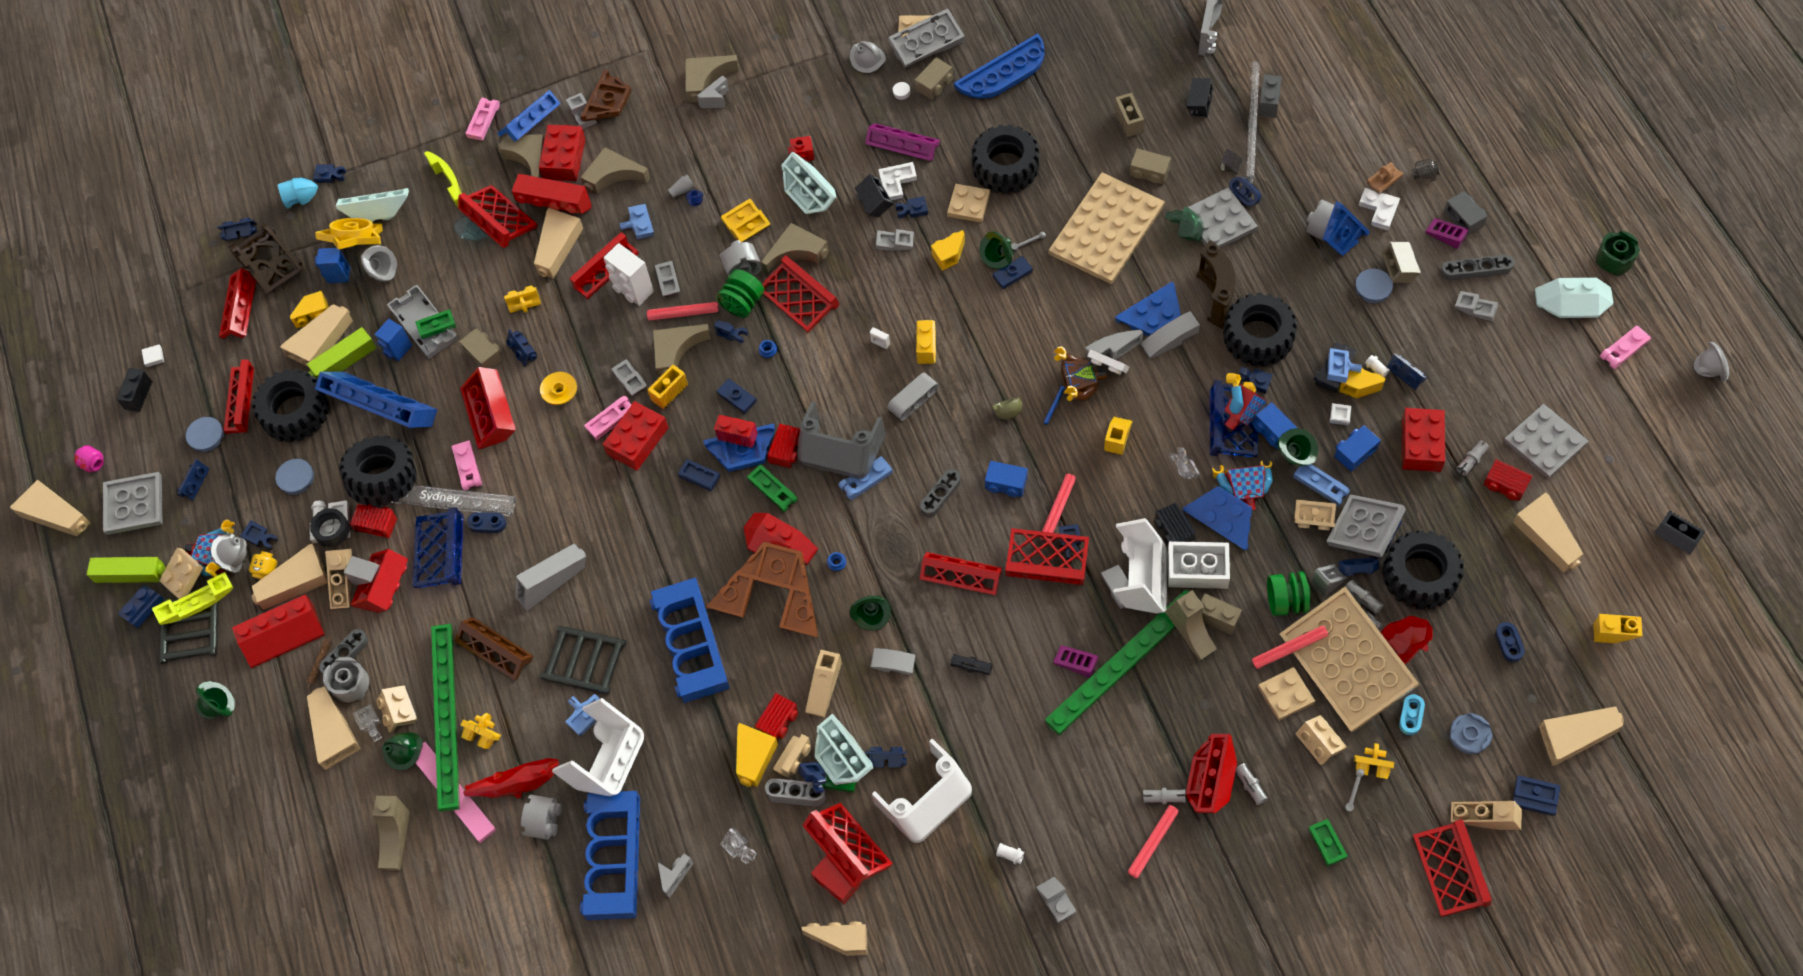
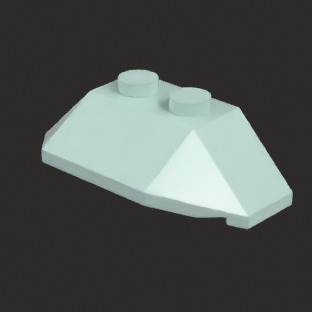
M791 152L781 165L785 192L805 214L826 211L836 198L835 189L812 165L796 153Z
M406 188L338 199L336 208L351 218H364L371 222L378 219L389 220L400 209L408 196L409 190Z
M1558 278L1534 290L1537 307L1543 308L1559 318H1598L1613 305L1611 287L1598 278Z
M833 714L817 726L815 758L835 785L858 782L873 769L872 762Z

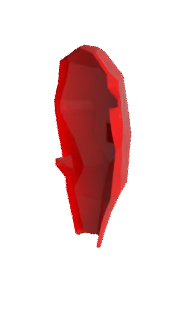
M1411 615L1388 624L1380 632L1404 664H1407L1420 650L1428 651V643L1433 639V627L1426 619Z
M546 758L528 762L504 772H496L493 776L466 785V791L463 794L465 797L485 796L490 798L514 795L519 799L522 797L523 792L538 789L555 775L552 770L559 766V761L554 758Z

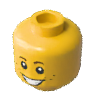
M261 551V554L253 555L249 566V572L252 574V577L261 580L276 569L277 560L272 558L273 554Z

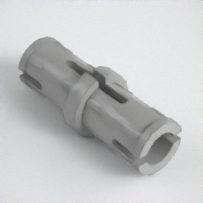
M1478 441L1476 446L1466 453L1465 459L1456 468L1458 473L1464 471L1462 475L1466 476L1472 467L1480 462L1482 455L1489 449L1486 442L1482 446L1484 441Z
M1353 580L1349 581L1345 586L1360 605L1363 604L1375 615L1383 608L1384 605L1373 598L1368 590L1362 589Z
M1243 763L1236 767L1235 772L1244 784L1243 788L1245 791L1248 790L1256 805H1260L1268 800V797L1258 784L1259 780L1253 777L1246 764Z
M1162 788V790H1143V796H1152L1143 797L1144 803L1162 802V805L1167 804V802L1186 803L1185 789L1166 790V788Z

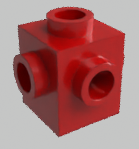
M811 136L790 139L789 155L791 152H794L806 162L815 160Z

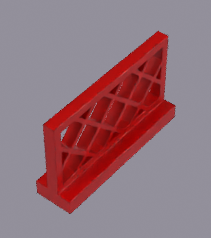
M492 185L468 196L465 193L458 195V209L502 248L509 246L510 240L537 228L536 222ZM491 192L495 195V197L485 196V194ZM473 200H482V202L476 203ZM484 201L494 202V205L484 204ZM496 203H504L507 206H498ZM484 209L493 210V213L486 212ZM495 210H496V211H503V212H506V213H505V215H503V214H496V213H495ZM508 212L516 213L518 216H511L507 214ZM495 219L504 220V223L497 222ZM506 221H516L517 225L506 223ZM519 222L527 223L529 225H519ZM507 229H513L516 231L510 233Z
M785 255L781 259L782 264L762 283L764 289L768 285L775 284V292H766L764 290L763 295L809 333L832 308L835 310L840 304L831 292ZM783 270L786 271L787 279L778 280V275ZM799 282L800 289L791 290V283ZM787 283V291H778V284ZM803 293H812V300L803 301ZM791 294H800V301L790 302ZM778 295H787V302L779 303ZM823 303L826 307L822 311H816V304ZM812 304V312L803 313V305ZM800 305V313L790 312V306ZM812 316V322L806 326L803 323V317Z
M1011 528L1005 574L1008 577L1084 585L1089 537ZM1015 534L1023 535L1027 540L1018 546L1014 541ZM1037 537H1043L1046 543L1037 548L1032 540ZM1056 539H1062L1066 545L1057 550L1052 542ZM1076 541L1085 542L1084 548L1078 553L1071 546ZM1030 543L1035 551L1026 556L1021 549ZM1049 545L1055 553L1046 558L1041 550ZM1069 547L1074 556L1066 561L1060 553ZM1018 551L1025 558L1019 563L1011 562L1012 555ZM1037 553L1044 560L1039 565L1033 564L1030 560ZM1058 555L1063 564L1059 567H1053L1049 561ZM1078 558L1082 563L1081 570L1073 569L1069 563Z
M841 803L820 812L817 810L811 812L802 825L854 888L860 886L864 880L890 868L893 864ZM839 811L843 818L835 816V812ZM825 819L830 820V825L825 821ZM834 822L842 824L843 829L835 827ZM848 827L853 828L856 834L849 832ZM847 837L856 840V845L847 842ZM861 842L867 844L869 849L861 847ZM861 853L869 855V860L861 858ZM874 857L880 859L883 864L874 862Z
M1463 819L1454 821L1453 824L1413 834L1441 917L1492 904L1489 890ZM1452 830L1454 839L1451 844L1439 839L1443 832ZM1429 837L1435 840L1430 850L1421 846L1420 838ZM1437 842L1448 847L1444 857L1433 852ZM1451 849L1461 855L1458 865L1447 859ZM1430 855L1442 860L1437 870L1429 867L1427 864ZM1444 862L1456 868L1451 878L1440 872ZM1458 870L1468 875L1465 885L1454 880ZM1438 875L1449 881L1444 891L1437 888L1434 884ZM1451 883L1463 888L1458 898L1447 893ZM1465 890L1475 894L1477 902L1468 904L1462 901L1461 898ZM1444 896L1456 901L1452 909H1443L1441 902Z

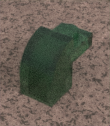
M1184 207L1183 211H1166L1165 219L1172 223L1180 224L1178 236L1186 240L1201 242L1204 223L1199 214L1188 207Z

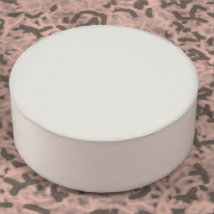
M899 82L894 85L893 94L895 98L904 100L910 96V86L907 83Z

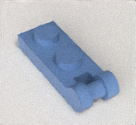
M881 456L874 461L866 477L861 479L849 477L848 479H843L838 486L842 491L845 490L849 500H853L892 474L893 469Z
M1312 464L1300 466L1293 478L1322 495L1331 503L1336 504L1337 507L1342 503V498L1346 497L1350 492L1348 487ZM1332 489L1337 490V493H1333Z

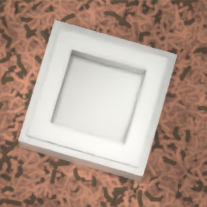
M874 327L871 329V342L887 349L890 345L889 335Z
M160 345L142 349L143 361L146 367L164 363L163 351Z
M1332 403L1330 423L1349 426L1351 406Z

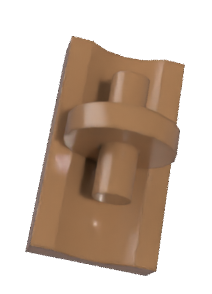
M1390 162L1388 165L1382 166L1380 171L1367 180V183L1371 186V190H1375L1380 194L1403 177L1404 173L1396 169L1393 163Z

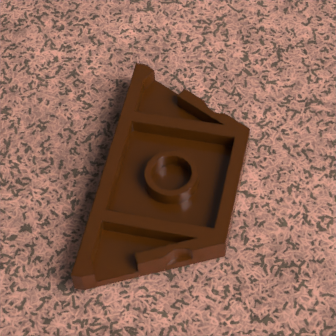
M604 70L581 114V120L590 121L620 116L632 92L631 87L621 82L619 78L612 77L608 70Z

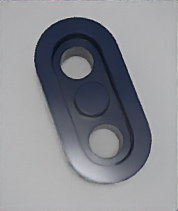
M1234 177L1231 179L1229 189L1246 206H1255L1260 202L1261 194L1259 190L1244 177Z
M476 512L471 514L467 520L471 531L476 533H500L507 525L504 516L500 513Z
M1357 558L1339 561V572L1345 576H1352L1360 572L1373 574L1379 569V560L1376 558Z
M1509 622L1499 624L1495 631V636L1503 657L1509 662H1518L1523 657L1525 649L1517 628ZM1505 632L1509 636L1505 637L1502 633ZM1509 651H1514L1516 655L1510 654Z

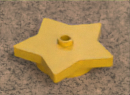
M344 218L331 222L329 225L330 229L315 232L317 240L332 242L337 249H343L362 244H381L378 234L383 231L382 224H373L370 220L364 218Z

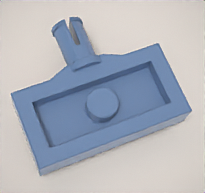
M646 205L628 207L630 221L619 223L621 230L632 228L636 239L654 236Z
M1330 348L1328 353L1327 380L1346 383L1349 371L1361 373L1362 365L1350 362L1349 351Z
M595 694L583 703H580L574 696L571 697L572 700H568V703L575 710L565 722L579 737L596 722L595 719L582 710L583 706L600 699Z

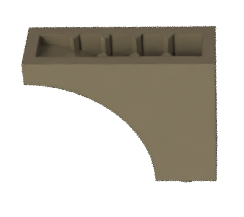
M737 55L686 59V95L688 102H698L697 95L725 74L739 71Z
M502 135V140L499 142L498 147L504 160L519 162L531 171V176L542 178L539 163L545 140L544 135H523L515 142L509 135Z
M604 148L581 176V180L588 192L599 194L607 186L619 181L636 180L647 184L650 180L648 168L610 149Z
M791 223L761 261L762 270L769 275L782 264L781 259L785 255L792 261L807 260L819 264L828 255L827 241Z
M708 324L653 331L655 366L658 377L672 364L678 367L682 356L692 346L702 341L711 340Z
M1192 590L1176 600L1165 612L1200 661L1217 648L1212 642L1203 622L1202 610L1204 606Z
M376 796L373 817L376 820L379 831V870L400 871L410 811L397 796Z

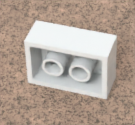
M618 243L603 257L606 264L605 268L608 270L609 278L613 284L612 288L617 293L624 294L630 303L634 302L640 306L654 293L645 262Z
M1169 542L1168 587L1228 589L1230 581L1229 543Z

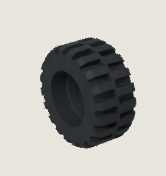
M1002 124L996 128H988L987 132H982L980 137L976 138L972 146V169L974 177L977 178L979 184H984V188L992 189L995 193L1003 192V194H1008L1011 191L1015 193L1020 188L1023 190L1028 187V184H1031L1034 181V177L1038 174L1039 146L1033 136L1031 137V133L1027 130L1023 131V128L1019 126L1016 128L1010 124L1008 126H1003ZM1000 153H1012L1017 155L1020 160L1012 165H999L991 161V158Z
M1257 293L1256 295L1248 294L1245 298L1240 297L1236 303L1230 306L1225 317L1223 340L1227 344V350L1233 352L1232 356L1236 359H1242L1241 362L1245 364L1247 362L1252 363V366H1257L1258 364L1268 366L1270 362L1272 364L1279 362V358L1284 359L1293 347L1297 331V320L1295 319L1294 311H1290L1291 307L1288 303L1284 304L1281 298L1277 297L1276 299L1272 294L1263 295V293ZM1252 321H1263L1270 324L1277 333L1268 338H1257L1248 334L1243 326Z
M286 369L281 373L279 371L273 373L274 375L270 378L269 376L265 378V382L263 384L260 383L257 387L258 392L255 391L253 395L252 408L254 417L270 437L278 441H284V439L286 442H293L294 439L300 441L305 436L310 437L313 435L312 432L318 431L321 428L320 424H324L326 420L325 415H328L329 401L325 393L315 390L317 379L314 376H311L306 371L301 372L299 369H293V371ZM295 396L305 397L302 405L296 411L287 415L277 414L280 405L287 399Z
M373 436L370 439L368 437L364 438L361 442L357 441L353 444L352 448L349 447L345 451L339 464L346 493L354 501L366 506L368 504H371L373 507H378L381 504L386 506L390 502L395 503L399 501V498H404L408 491L412 490L417 478L411 450L404 442H400L396 438L391 439L389 436ZM376 468H390L383 473L367 474Z
M1417 530L1415 534L1413 531L1405 534V537L1400 536L1397 538L1396 542L1391 545L1383 566V574L1385 575L1383 580L1385 585H1389L1388 591L1390 594H1395V599L1399 602L1403 600L1408 607L1412 605L1417 606L1416 609L1423 610L1424 606H1427L1428 609H1434L1436 604L1438 606L1444 605L1447 600L1454 596L1464 574V561L1460 559L1461 553L1459 549H1454L1455 544L1452 541L1448 542L1445 540L1446 537L1444 535H1435V532L1430 530L1429 533H1424V530ZM1412 558L1428 559L1438 567L1441 578L1432 582L1417 580L1409 574L1405 567V562Z

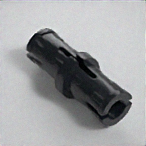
M953 654L950 665L966 669L970 673L974 671L990 675L993 663L976 660L972 656L967 658Z

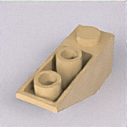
M352 550L325 551L330 609L350 608L352 584L344 574V571L352 557Z
M820 650L805 713L825 718L842 665L840 654Z
M1515 801L1451 802V823L1463 819L1464 824L1468 826L1497 830H1521L1522 809Z
M832 922L828 926L810 923L807 924V927H802V932L805 936L846 956L867 955L866 924H862V922H850L849 925Z

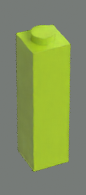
M361 327L307 363L310 369L308 373L318 380L320 372H342L377 347L371 337Z
M158 557L90 558L87 576L94 583L160 582L159 580L166 568L165 564Z

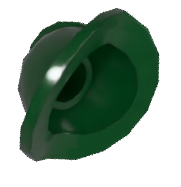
M995 231L987 232L979 247L980 257L984 264L989 268L997 270L1010 265L1013 256L1011 239L1004 238Z
M1299 428L1289 429L1277 440L1280 453L1291 465L1309 466L1317 459L1318 443L1313 435L1306 430Z
M869 595L854 602L849 610L850 617L859 627L870 631L882 629L888 623L891 616L888 600L881 596Z
M208 681L196 687V693L199 696L196 702V710L200 716L206 719H214L221 715L226 717L232 715L235 708V700L225 686L217 682Z
M407 732L395 734L385 740L382 746V753L386 763L396 770H407L413 766L419 759L423 747L422 738L418 734Z

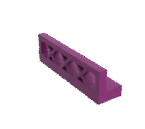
M874 123L868 127L865 144L932 161L935 148L939 146L940 140Z

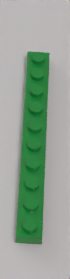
M1185 589L1174 601H1172V602L1167 606V609H1168L1176 600H1178V599L1181 598L1182 596H1184V595H1186L1187 593H1189V591H1188L1187 589ZM1166 612L1159 613L1045 719V723L1059 736L1176 628Z
M451 624L431 626L437 802L439 812L460 809L453 630Z

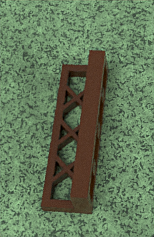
M474 617L461 621L454 640L513 680L519 678L522 667L531 663L533 658L532 654ZM464 632L468 633L471 642L462 639ZM480 641L484 644L485 652L479 650L477 642ZM493 651L499 653L500 662L494 659ZM508 661L516 664L514 672L509 669Z

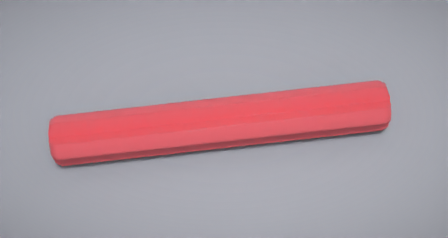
M717 302L651 309L647 310L648 320L716 313L719 312V306Z
M1066 474L1042 532L1054 533L1074 485V475Z
M1320 626L1254 657L1252 662L1255 668L1259 669L1329 635L1325 626Z
M1168 806L1129 868L1128 874L1134 878L1139 877L1179 812L1176 807Z

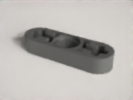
M947 470L921 501V513L924 516L932 517L936 515L958 488L961 478L957 470ZM948 477H950V478L955 477V481H954V480H951L950 483H949V478H948ZM943 489L946 491V494L943 497H938L935 492ZM932 504L933 509L929 508L926 510V505L930 506Z
M361 629L353 630L321 661L320 671L324 674L326 667L335 662L334 658H340L339 653L343 649L349 650V654L346 657L354 658L368 643V636ZM357 636L361 637L362 640L360 642L355 640Z

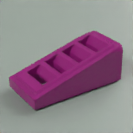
M1434 218L1425 233L1458 249L1467 237L1469 230L1462 226ZM1436 225L1439 226L1437 230H1433Z
M1061 645L1053 664L1090 678L1097 665L1098 656ZM1064 652L1068 653L1065 661H1062L1061 658ZM1071 655L1075 656L1073 662L1069 663ZM1078 659H1082L1080 665H1076ZM1088 661V666L1084 667L1085 662Z

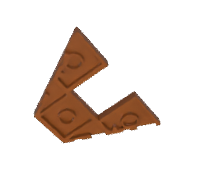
M763 542L756 553L750 556L744 566L728 580V583L705 606L708 609L744 618L754 581L789 589V595L779 627L818 638L803 553L794 549Z

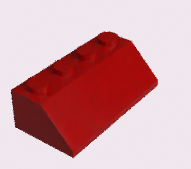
M518 174L512 188L515 201L522 204L529 203L538 207L545 206L554 210L560 209L570 213L576 212L581 214L592 208L585 186Z
M478 367L460 387V391L478 449H483L506 441L516 429L498 371L496 369Z
M306 594L232 627L237 643L251 668L325 635L314 605Z

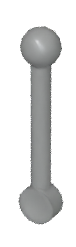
M1040 232L1039 235L1019 244L1013 243L1011 245L1012 251H1017L1019 247L1039 238L1044 239L1046 237L1045 232Z
M1362 769L1356 771L1357 777L1349 803L1345 805L1347 811L1354 809V798L1360 779L1364 776Z

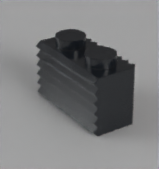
M869 174L855 187L858 193L857 198L864 203V210L869 215L880 217L883 212L893 205L879 178Z
M129 368L116 398L117 402L125 410L142 411L143 402H145L152 380L143 369Z
M1177 502L1156 511L1155 526L1158 530L1161 529L1163 531V538L1168 546L1169 542H1192L1195 540L1196 533Z
M1669 511L1654 534L1691 554L1705 534V530H1701L1698 526H1694V523L1691 524L1690 521L1687 522L1683 517Z

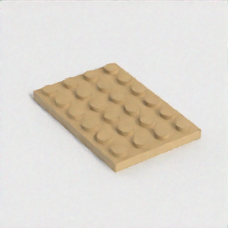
M1102 172L1048 250V254L1112 285L1164 207L1165 201Z
M1346 587L1339 590L1280 633L1283 640L1288 642L1320 626L1326 627L1329 634L1327 637L1293 653L1351 732L1357 730L1420 685Z

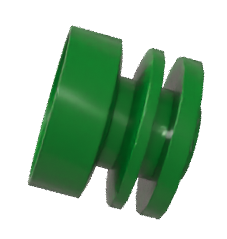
M735 269L726 280V284H723L721 290L717 293L716 300L731 314L746 318L754 308V303H757L764 293V287L750 273Z
M1303 571L1297 572L1296 577L1294 573H1289L1287 582L1283 574L1268 575L1267 594L1273 616L1288 615L1289 606H1291L1294 614H1299L1300 610L1302 613L1309 612L1310 589Z

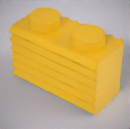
M917 321V363L934 364L936 353L935 321Z
M672 364L647 389L651 400L662 409H665V406H668L670 401H673L675 396H678L680 391H683L685 386H688L685 373Z

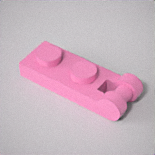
M481 98L465 133L467 138L484 140L492 119L499 109V101H488L486 98Z
M1635 326L1612 346L1605 349L1599 357L1607 360L1610 363L1609 366L1616 369L1647 344L1651 337L1640 327Z
M622 396L584 425L585 429L597 441L618 424L632 405L629 403L630 400L626 396Z
M470 440L453 445L452 450L463 491L469 490L473 486H482Z

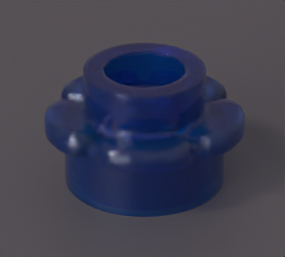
M693 189L687 193L686 199L692 206H698L702 203L704 195L702 191Z

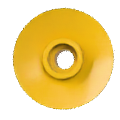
M555 372L548 375L540 386L542 398L552 405H562L569 402L577 391V383L574 377L566 372Z

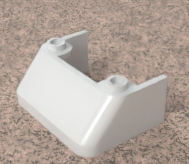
M1146 518L1116 524V528L1124 537V542L1121 544L1122 551L1129 557L1128 587L1116 588L1113 593L1126 608L1156 614L1164 613L1167 609L1168 552L1165 543Z
M601 698L582 708L584 712L597 721L594 726V734L603 743L590 772L588 773L572 760L553 768L552 772L576 790L613 796L622 789L644 740V733L639 726Z
M933 739L929 741L930 751L938 759L936 771L942 779L913 806L903 798L896 799L888 805L875 791L872 793L874 804L914 843H920L925 840L972 794L971 784L955 760Z

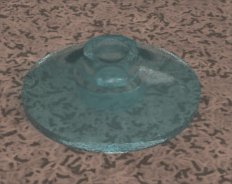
M467 216L459 218L455 223L456 233L464 239L481 240L488 236Z

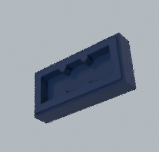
M1021 256L1007 267L994 272L993 278L1002 289H1005L1032 273L1033 268Z
M729 378L717 390L719 396L744 414L757 402L754 396Z
M689 459L685 461L678 472L680 478L709 491L713 490L721 477L720 473Z

